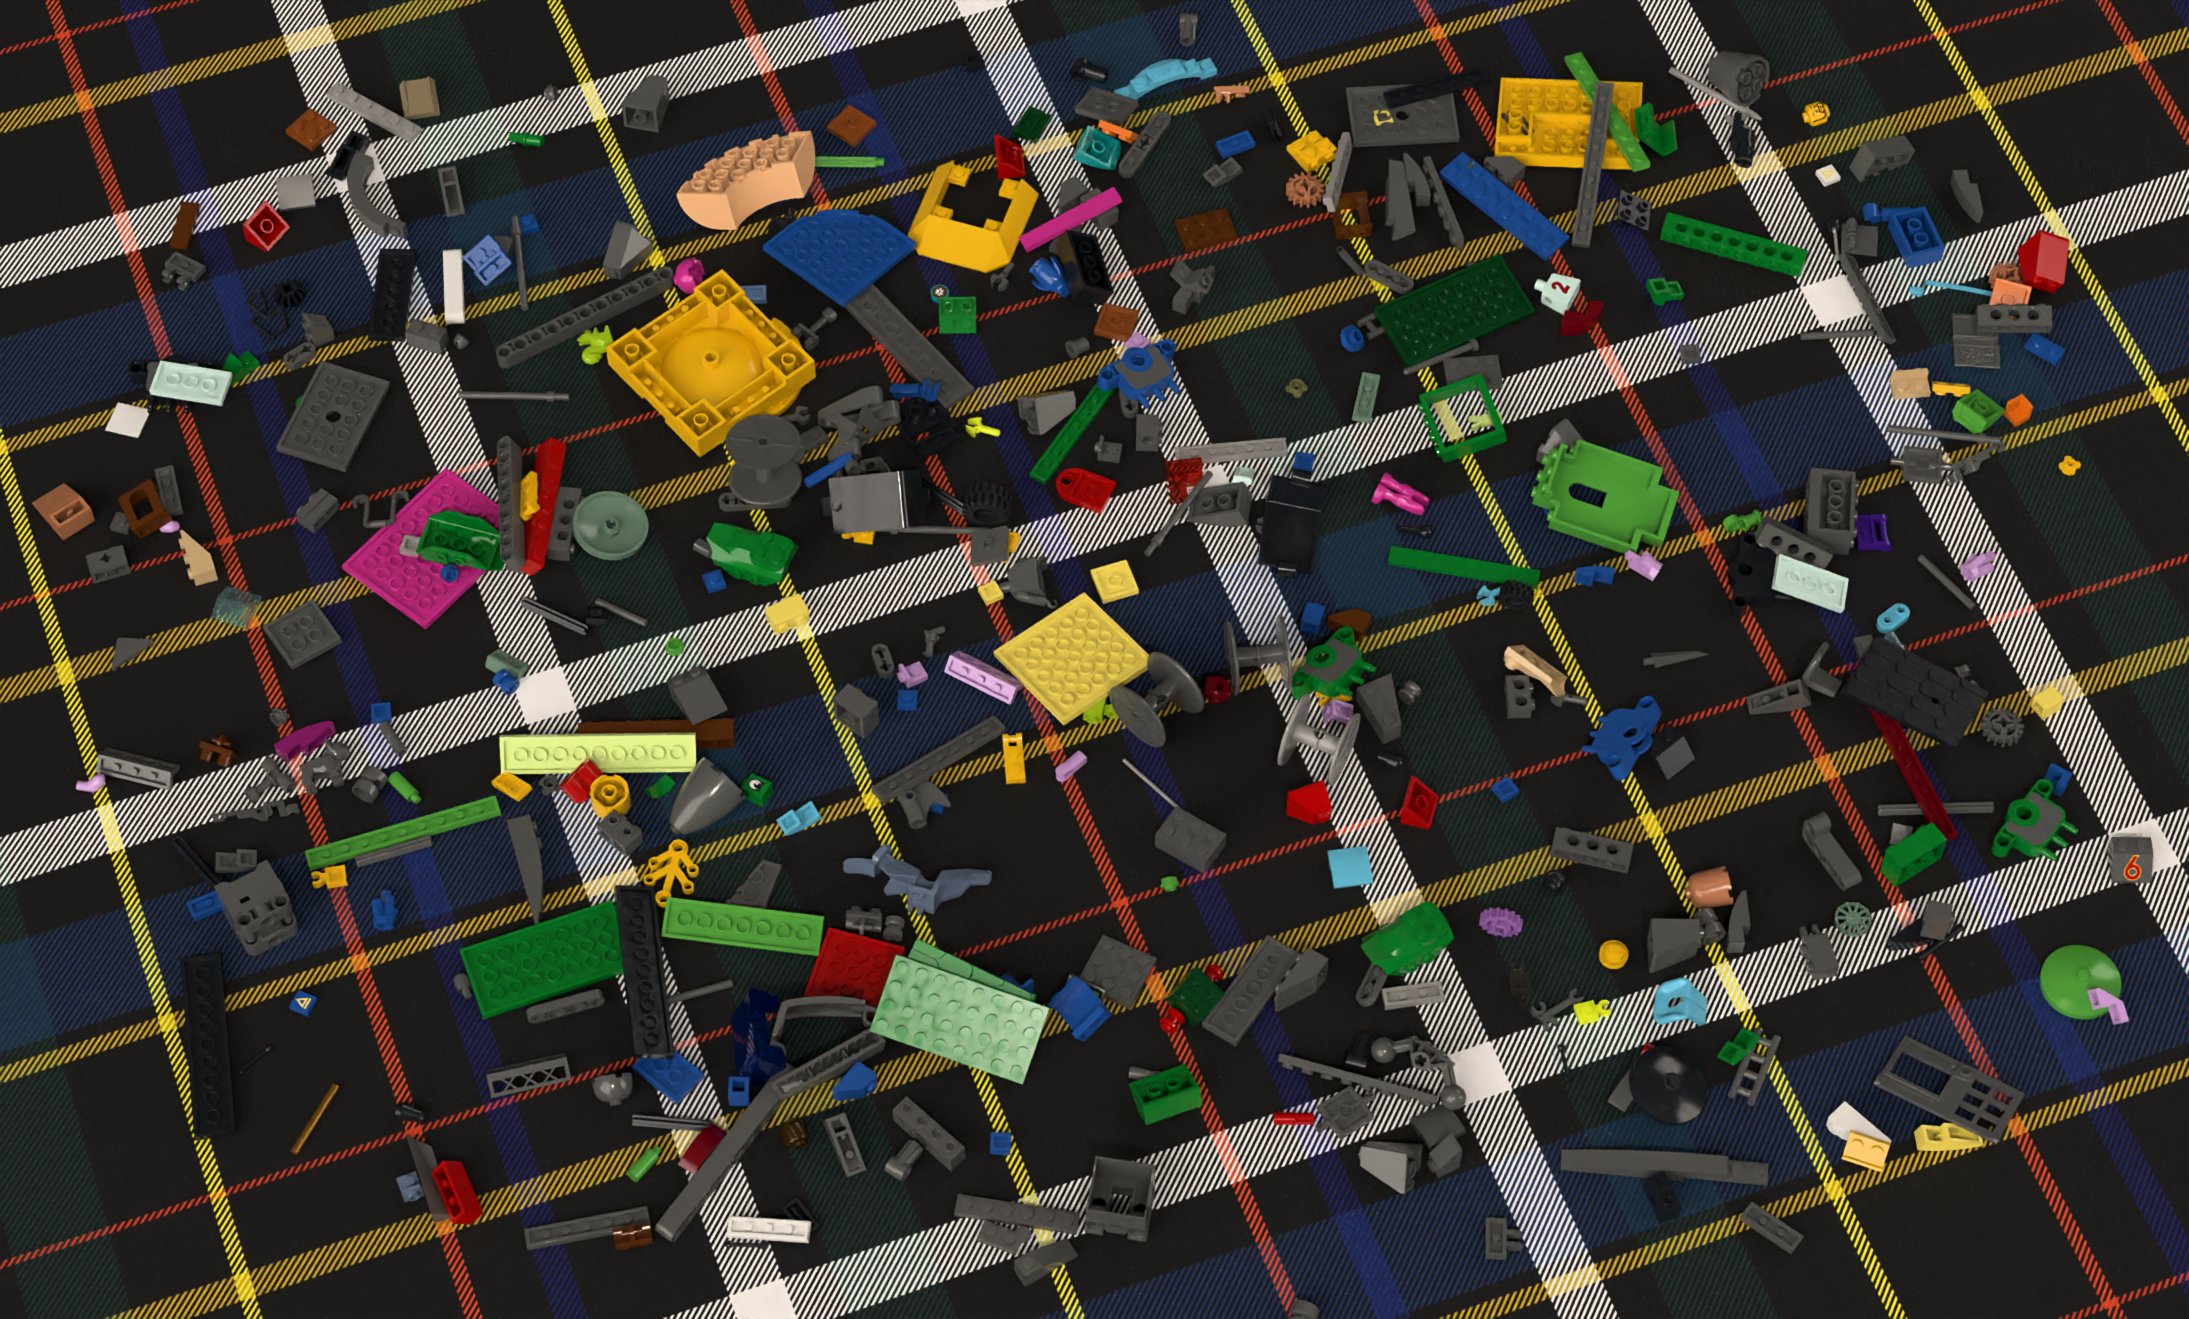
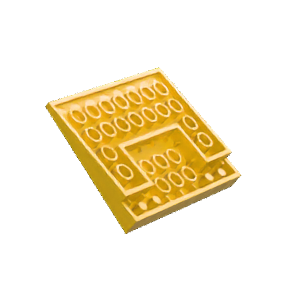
M1501 77L1494 157L1512 156L1525 166L1583 168L1593 106L1576 80ZM1600 81L1614 84L1612 102L1639 143L1634 110L1641 107L1643 82ZM1502 113H1505L1508 117V124L1502 118ZM1523 117L1528 122L1529 129L1523 123ZM1522 126H1523V128L1526 130V132L1528 133V135H1524V134H1523V132H1522ZM1607 130L1602 169L1632 170Z

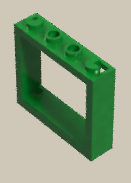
M1482 373L1419 395L1420 402L1417 403L1419 411L1425 414L1423 418L1426 428L1430 427L1431 432H1429L1431 442L1436 443L1437 447H1434L1438 457L1441 456L1443 463L1507 442L1505 430ZM1478 388L1494 431L1445 447L1429 405Z

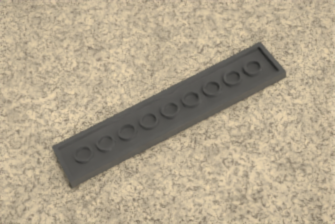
M873 284L845 306L917 383L922 385L923 381L927 379L930 381L929 385H935L940 382L936 400L940 402L944 410L950 409L974 393V387Z

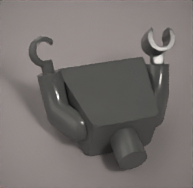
M1040 556L1038 560L1035 557L1021 558L1012 568L1007 570L1008 581L999 584L1003 594L1011 592L1016 600L1040 606L1047 604L1051 609H1055L1058 606L1056 600H1053L1055 606H1053L1050 600L1044 597L1046 593L1042 571L1047 570L1049 565L1046 563L1047 558L1045 556Z

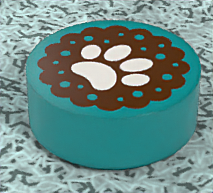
M936 285L931 289V299L934 302L939 303V297H949V290L946 286Z

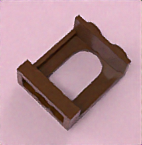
M1367 191L1340 193L1336 210L1331 212L1336 239L1364 238L1372 235V223H1370L1367 207ZM1358 209L1360 224L1343 225L1340 210Z
M151 479L141 483L118 498L132 531L140 539L145 538L173 520L157 492L160 490L159 487ZM148 497L154 511L138 520L132 506Z

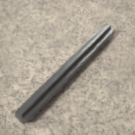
M1993 801L1941 802L1947 814L1992 813L1994 811ZM1918 803L1879 804L1877 807L1879 816L1924 815Z

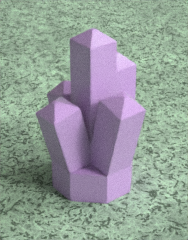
M1630 550L1625 552L1628 567L1651 581L1655 579L1663 566L1662 563L1658 562L1647 551L1642 552L1641 556Z
M1992 551L1987 554L1981 553L1979 556L1972 553L1968 560L1960 567L1963 577L1973 582L1979 577L1993 572L1994 566L1990 562L1995 559L1996 554Z

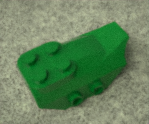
M446 510L430 515L415 552L420 554L423 559L444 565L456 563L460 566L465 565L485 571H502L505 564L500 558L499 531L484 519H480L477 516L464 515L458 511Z
M714 522L706 538L712 550L711 559L728 574L737 579H744L752 584L762 586L781 582L799 547L793 544V541L787 537L772 532L760 533L759 531H752L730 523Z
M1423 902L1398 916L1395 921L1389 924L1385 923L1378 930L1361 938L1363 942L1360 947L1371 963L1380 966L1386 975L1403 976L1406 973H1413L1423 964H1429L1434 961L1454 937L1448 921L1438 907L1432 902Z

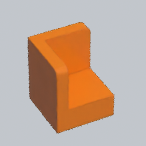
M2020 394L2007 402L2004 416L2014 427H2017L2030 419L2033 405L2023 394Z

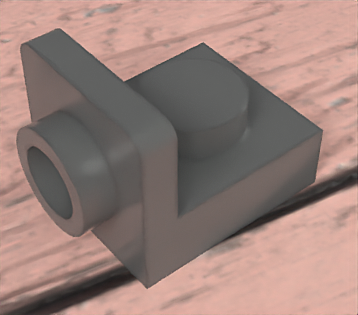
M1100 435L1099 442L1096 441L1094 450L1097 453V460L1120 463L1123 444L1105 442L1104 436Z

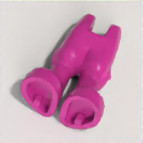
M1386 472L1378 484L1371 502L1379 504L1382 500H1389L1397 507L1410 513L1422 515L1425 511L1423 506H1427L1430 499L1409 485L1399 483L1393 479L1391 474Z

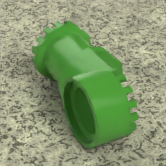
M1753 510V513L1746 516L1730 515L1723 521V526L1728 533H1734V531L1736 532L1739 529L1749 531V528L1760 525L1763 519L1760 517L1762 515L1759 510Z

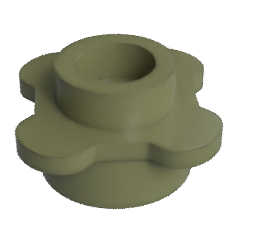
M1293 379L1289 386H1286V392L1292 393L1295 398H1300L1301 394L1308 389L1307 385L1300 379Z

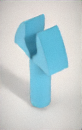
M1484 585L1479 590L1477 599L1483 596L1488 598L1481 600L1480 605H1495L1494 597L1499 595L1500 587L1488 590Z

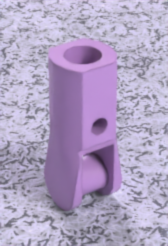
M1077 751L1056 768V779L1059 782L1066 781L1073 773L1087 763V757L1081 751Z

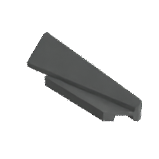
M1389 160V173L1386 178L1385 225L1392 226L1393 241L1413 234L1416 229L1404 162Z
M408 1134L406 1135L433 1221L437 1223L449 1219V1213L431 1174L438 1166L432 1146L420 1142Z

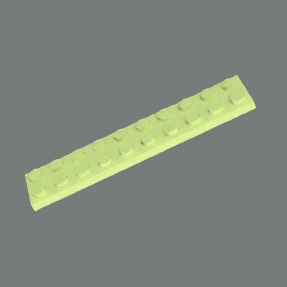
M696 732L500 735L501 773L504 774L505 772L512 774L573 773L582 762L588 759L602 773L691 772L697 765Z

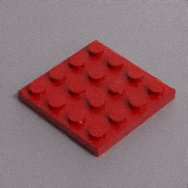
M829 927L804 997H850L866 1000L865 1005L877 1008L896 954L903 956L905 947Z

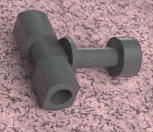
M268 757L261 763L262 769L267 773V779L255 788L248 787L244 790V794L251 803H255L260 799L259 794L271 785L273 787L278 785L286 794L291 792L296 786L295 782L286 773L282 774L280 772L279 765L271 757Z

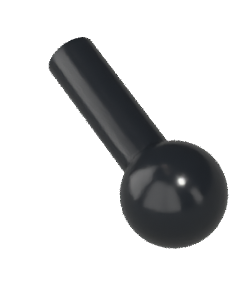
M1398 525L1399 533L1415 534L1423 539H1429L1433 535V529L1429 525H1422L1420 528Z

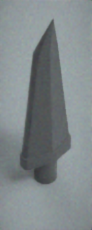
M1696 650L1650 653V657L1643 658L1644 666L1654 665L1655 668L1708 654Z

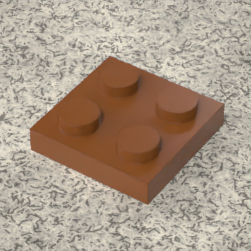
M309 108L286 129V134L311 151H314L337 130V127L334 123Z

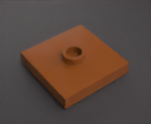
M849 105L827 126V131L855 147L877 126V122Z

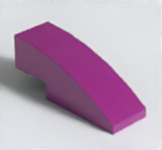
M332 721L320 722L289 734L274 744L276 754L286 764L301 752L305 756L310 755L325 742V738L329 739L336 733L334 723Z

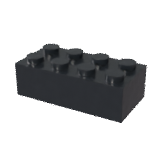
M1066 230L1057 240L1056 247L1072 300L1103 306L1114 291L1097 236Z

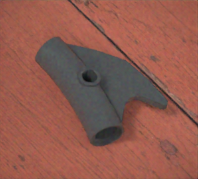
M925 780L897 796L912 829H919L927 824V815L933 804L951 807V803L935 784Z

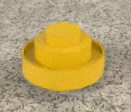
M1610 940L1600 947L1599 960L1605 967L1619 969L1627 963L1628 949L1620 941Z

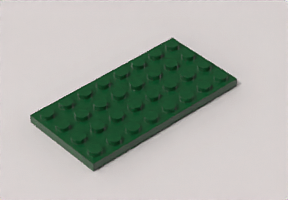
M1499 253L1373 308V313L1406 367H1412L1434 356L1469 343L1470 339L1475 338L1477 340L1535 314V309Z

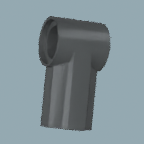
M1180 13L1179 43L1183 44V46L1190 47L1195 42L1198 14Z
M908 1140L900 1152L889 1159L884 1170L903 1182L910 1174L912 1165L923 1153V1148L916 1141Z

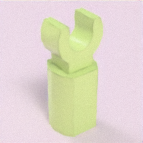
M1497 411L1502 423V416L1500 414V411ZM1488 413L1482 414L1479 417L1471 415L1468 418V423H1476L1471 425V431H1476L1482 426L1483 428L1493 426Z

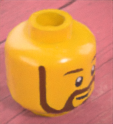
M1817 101L1805 106L1802 117L1805 123L1808 122L1810 126L1815 127L1826 123L1830 113L1826 103L1823 104Z

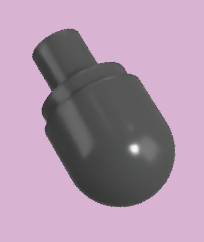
M458 973L453 980L456 990L463 994L465 999H469L472 997L470 979L465 973Z

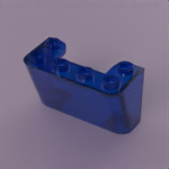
M752 988L732 1014L731 1023L737 1077H750L751 1087L755 1088L786 1068V1060L782 1050L769 1045L766 1012L775 1013L778 1011L779 996Z

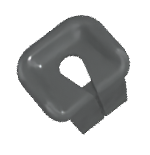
M1823 642L1803 674L1802 680L1806 687L1834 697L1842 682L1819 667L1822 658L1829 648V644Z

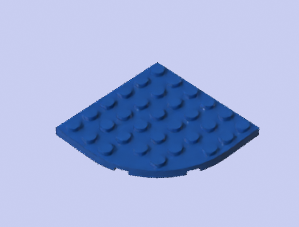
M849 209L823 210L816 212V215L803 216L789 224L763 245V251L842 307L849 304L917 248L915 241L886 221L871 214L867 216L859 214V211Z

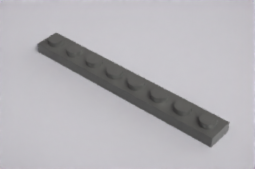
M993 715L874 785L871 792L885 804L1005 733L1006 727Z
M1281 1053L1278 1058V1062L1282 1063L1281 1067L1293 1070L1294 1067L1302 1069L1301 1073L1313 1075V1072L1321 1074L1320 1078L1331 1081L1333 1077L1341 1079L1340 1083L1349 1086H1352V1083L1360 1084V1088L1367 1091H1372V1088L1380 1090L1379 1093L1391 1097L1392 1093L1400 1095L1399 1099L1411 1102V1099H1416L1423 1106L1431 1107V1104L1436 1105L1438 1099L1437 1095Z

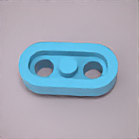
M1901 603L1893 605L1878 617L1877 629L1884 634L1893 632L1908 620L1909 608Z

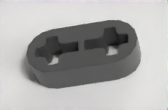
M305 342L286 353L283 357L285 367L288 370H296L316 357L315 346L310 342Z
M1119 389L1122 414L1128 418L1135 417L1138 414V401L1130 400ZM1128 404H1131L1133 410L1129 411Z
M884 644L875 645L872 648V659L877 673L881 678L888 679L895 672L889 649ZM879 651L883 653V658H880ZM883 664H886L887 669H889L888 671L883 669Z

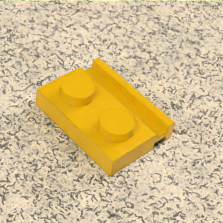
M1851 1130L1842 1159L1881 1172L1890 1142Z

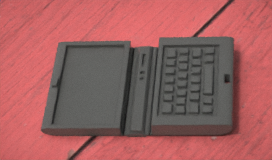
M1952 313L1954 366L2000 369L1999 333H1976L1975 315ZM1991 316L1995 320L1998 319L1997 316Z

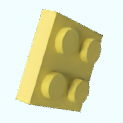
M1127 560L1090 570L1091 577L1103 604L1139 594L1138 586Z

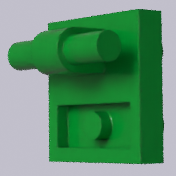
M939 297V334H976V297Z

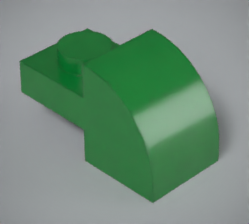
M1665 278L1648 279L1646 283V288L1653 303L1656 305L1664 306L1666 301L1681 300L1684 297L1678 281L1666 282Z

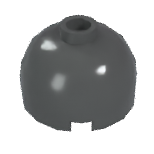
M622 1073V1077L610 1074L596 1077L595 1080L592 1079L594 1094L602 1102H609L610 1106L621 1105L622 1100L627 1099L632 1093V1073Z

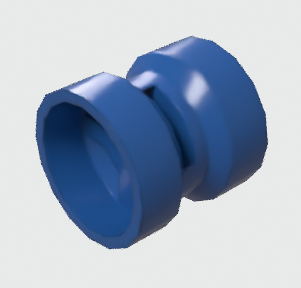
M507 669L500 670L493 678V684L501 687L502 692L507 696L513 694L520 685L519 680L511 677V673Z

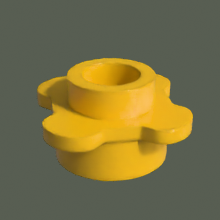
M2065 456L2064 461L2059 463L2058 466L2064 474L2074 475L2076 469L2081 467V463L2072 459L2071 456Z

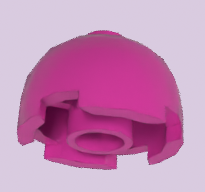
M695 257L683 260L677 266L673 276L675 285H678L684 293L693 294V288L703 282L702 275H705L703 265L699 259L695 260Z

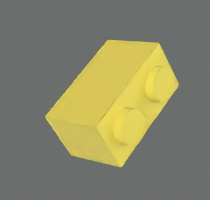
M800 594L765 608L766 620L775 635L786 633L790 629L802 626L810 621L809 609Z

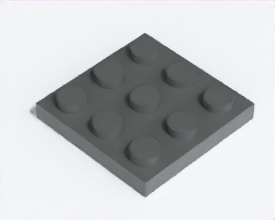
M313 599L263 626L265 633L292 670L342 643L341 637Z
M1103 935L1080 977L1107 988L1106 999L1131 1009L1154 968L1157 958Z

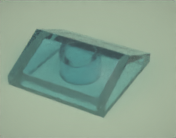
M227 586L217 596L211 618L247 629L262 600V596Z

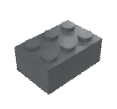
M1177 806L1155 834V847L1203 874L1207 872L1226 846V833Z

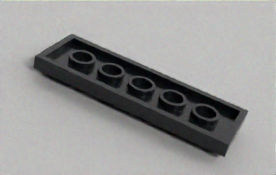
M380 248L368 330L369 341L405 342L417 256L416 249Z

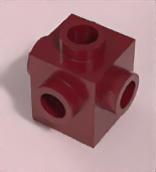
M1208 675L1204 679L1201 690L1203 699H1207L1211 704H1222L1231 695L1230 681L1225 680L1226 678L1215 675L1213 677Z

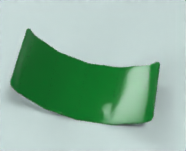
M665 773L657 783L643 790L652 799H655L667 793L674 786L675 782Z

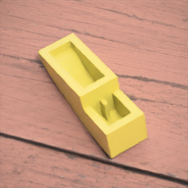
M1943 1123L1941 1126L1921 1125L1914 1131L1917 1150L1947 1151L1983 1145L1982 1137L1953 1123Z

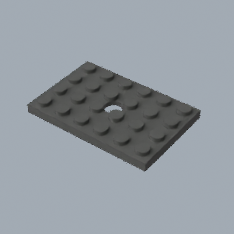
M1413 84L1346 88L1353 148L1459 142L1460 136L1453 93L1388 109L1383 93ZM1379 110L1378 114H1376L1379 122L1389 120L1392 117L1394 123L1383 122L1381 125L1376 126L1373 111ZM1381 111H1388V112L1390 113V116L1387 117V114H1386V113H1381V114H1380V112H1381ZM1403 111L1409 118L1399 120L1396 118L1398 112Z
M321 361L283 432L276 450L346 472L390 387V382ZM334 412L341 415L337 422H329L326 419L327 415H332Z

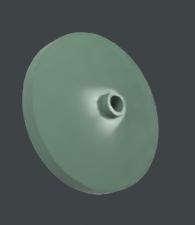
M615 491L597 492L586 497L577 506L572 522L573 533L578 544L589 554L604 560H621L638 552L645 543L649 526L646 513L641 505L633 498Z

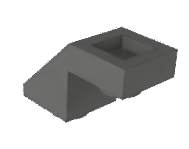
M1182 260L1175 262L1170 276L1180 286L1204 294L1209 292L1214 281L1203 268L1192 271Z

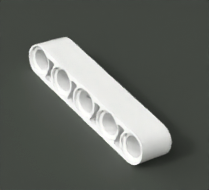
M462 249L443 250L446 325L465 323Z

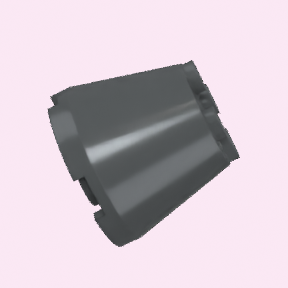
M1722 50L1715 58H1711L1708 62V82L1712 83L1733 103L1739 106L1748 107L1755 103L1761 96L1759 92L1764 82L1767 83L1769 79V63L1759 55Z

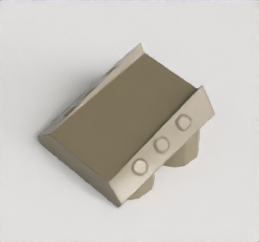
M428 76L423 79L403 80L399 87L405 119L413 120L440 115L434 79Z

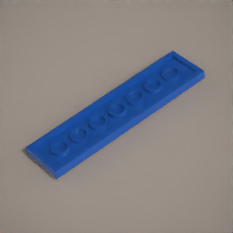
M1464 152L1439 172L1441 179L1544 261H1547L1569 241V235Z

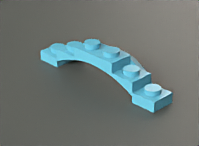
M1211 58L1198 62L1195 59L1188 61L1167 59L1146 67L1133 80H1130L1128 86L1114 90V93L1137 100L1147 92L1171 81L1190 77H1200L1203 80L1217 75V69Z

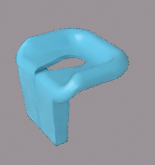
M1680 977L1666 981L1659 986L1655 994L1654 1020L1656 1023L1664 1025L1678 1020L1689 1019L1700 1026L1705 1025L1708 999L1687 978ZM1672 998H1683L1681 1003L1674 1007H1669V1002Z

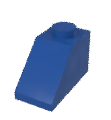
M857 1061L832 1090L833 1099L842 1101L865 1098L869 1092L873 1093L877 1088V1074Z

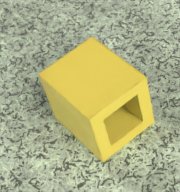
M2051 686L2034 696L2031 707L2044 720L2061 710L2064 699L2062 694Z

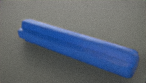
M847 452L804 479L805 485L811 488L845 467V463L848 460H854L853 455Z

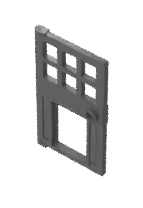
M1906 1035L1882 1073L1874 1081L1875 1086L1996 1145L2025 1096V1093ZM1902 1053L1951 1076L1939 1096L1891 1073ZM1975 1080L1991 1087L1987 1095L1971 1087ZM1999 1091L2013 1099L2007 1105L1993 1098L1995 1092ZM1967 1094H1970L1983 1102L1978 1108L1963 1101ZM1988 1104L2005 1111L2002 1117L1998 1118L1986 1112L1985 1109ZM1961 1107L1974 1113L1975 1116L1969 1121L1955 1114V1112ZM1980 1117L1996 1124L1993 1132L1977 1125Z

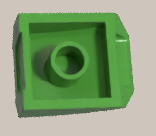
M1978 389L1959 399L1952 410L1954 421L1959 422L1971 431L1972 434L1982 433L2006 412L2004 408Z

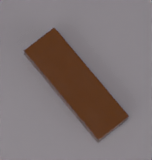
M181 203L169 243L170 248L188 250L200 211V203Z

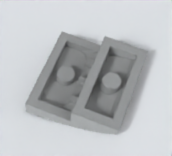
M312 173L276 178L280 212L316 207Z

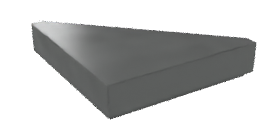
M118 637L111 666L112 671H116L125 662L133 660L149 646L152 647L154 645L153 639Z

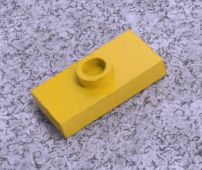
M510 772L500 773L491 782L495 788L518 802L532 790L530 784Z

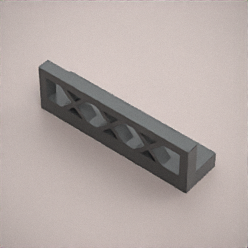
M106 748L98 754L96 772L170 790L173 785L174 775L180 771V765Z
M565 1052L486 1070L491 1098L571 1080ZM564 1066L566 1076L556 1077L552 1074L556 1067ZM542 1071L547 1076L543 1081L537 1082L532 1079L535 1072ZM521 1075L527 1080L523 1086L518 1087L512 1081L516 1076ZM501 1080L507 1084L503 1090L494 1092L493 1081Z

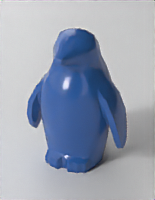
M1043 257L1038 259L1029 270L1038 280V282L1032 280L1033 285L1040 290L1055 292L1064 298L1068 297L1070 290L1061 264L1054 257H1050L1053 264Z

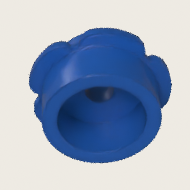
M445 565L440 572L443 580L447 582L456 580L459 574L457 566Z

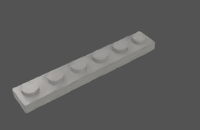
M336 82L326 93L327 98L409 143H412L422 132L420 126L339 82Z
M1342 132L1341 139L1338 140V150L1335 151V161L1332 162V172L1329 173V182L1326 184V193L1323 195V204L1327 206L1328 212H1335L1351 156L1353 144L1349 132Z

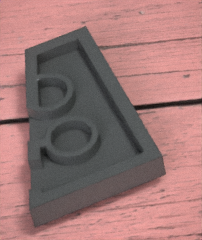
M762 860L748 876L747 881L742 886H739L732 898L728 899L724 904L766 909L782 871V865Z

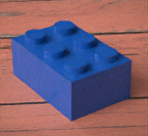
M1925 206L1891 214L1888 229L1908 269L1942 260L1945 247Z

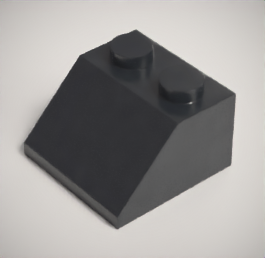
M1671 724L1653 736L1650 748L1640 755V758L1666 782L1670 781L1695 761V757L1684 736Z

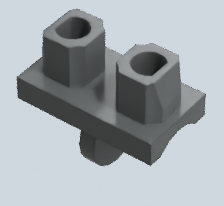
M852 906L850 910H846V929L859 930V935L864 936L865 931L881 932L882 913H880V909L872 908L869 912H864L860 907Z

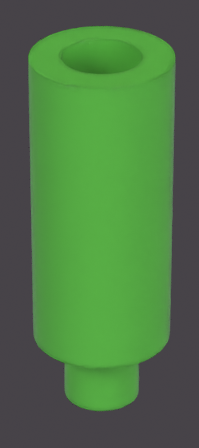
M398 771L389 776L388 782L407 801H413L415 804L421 801V798L418 796L419 791Z
M657 1145L653 1149L648 1148L626 1172L633 1181L638 1182L658 1161V1155L662 1149Z

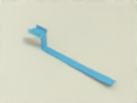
M1930 280L1924 281L1923 288L1915 286L1909 288V291H1911L1910 295L1922 296L1925 285L1968 291L1991 296L1992 291Z

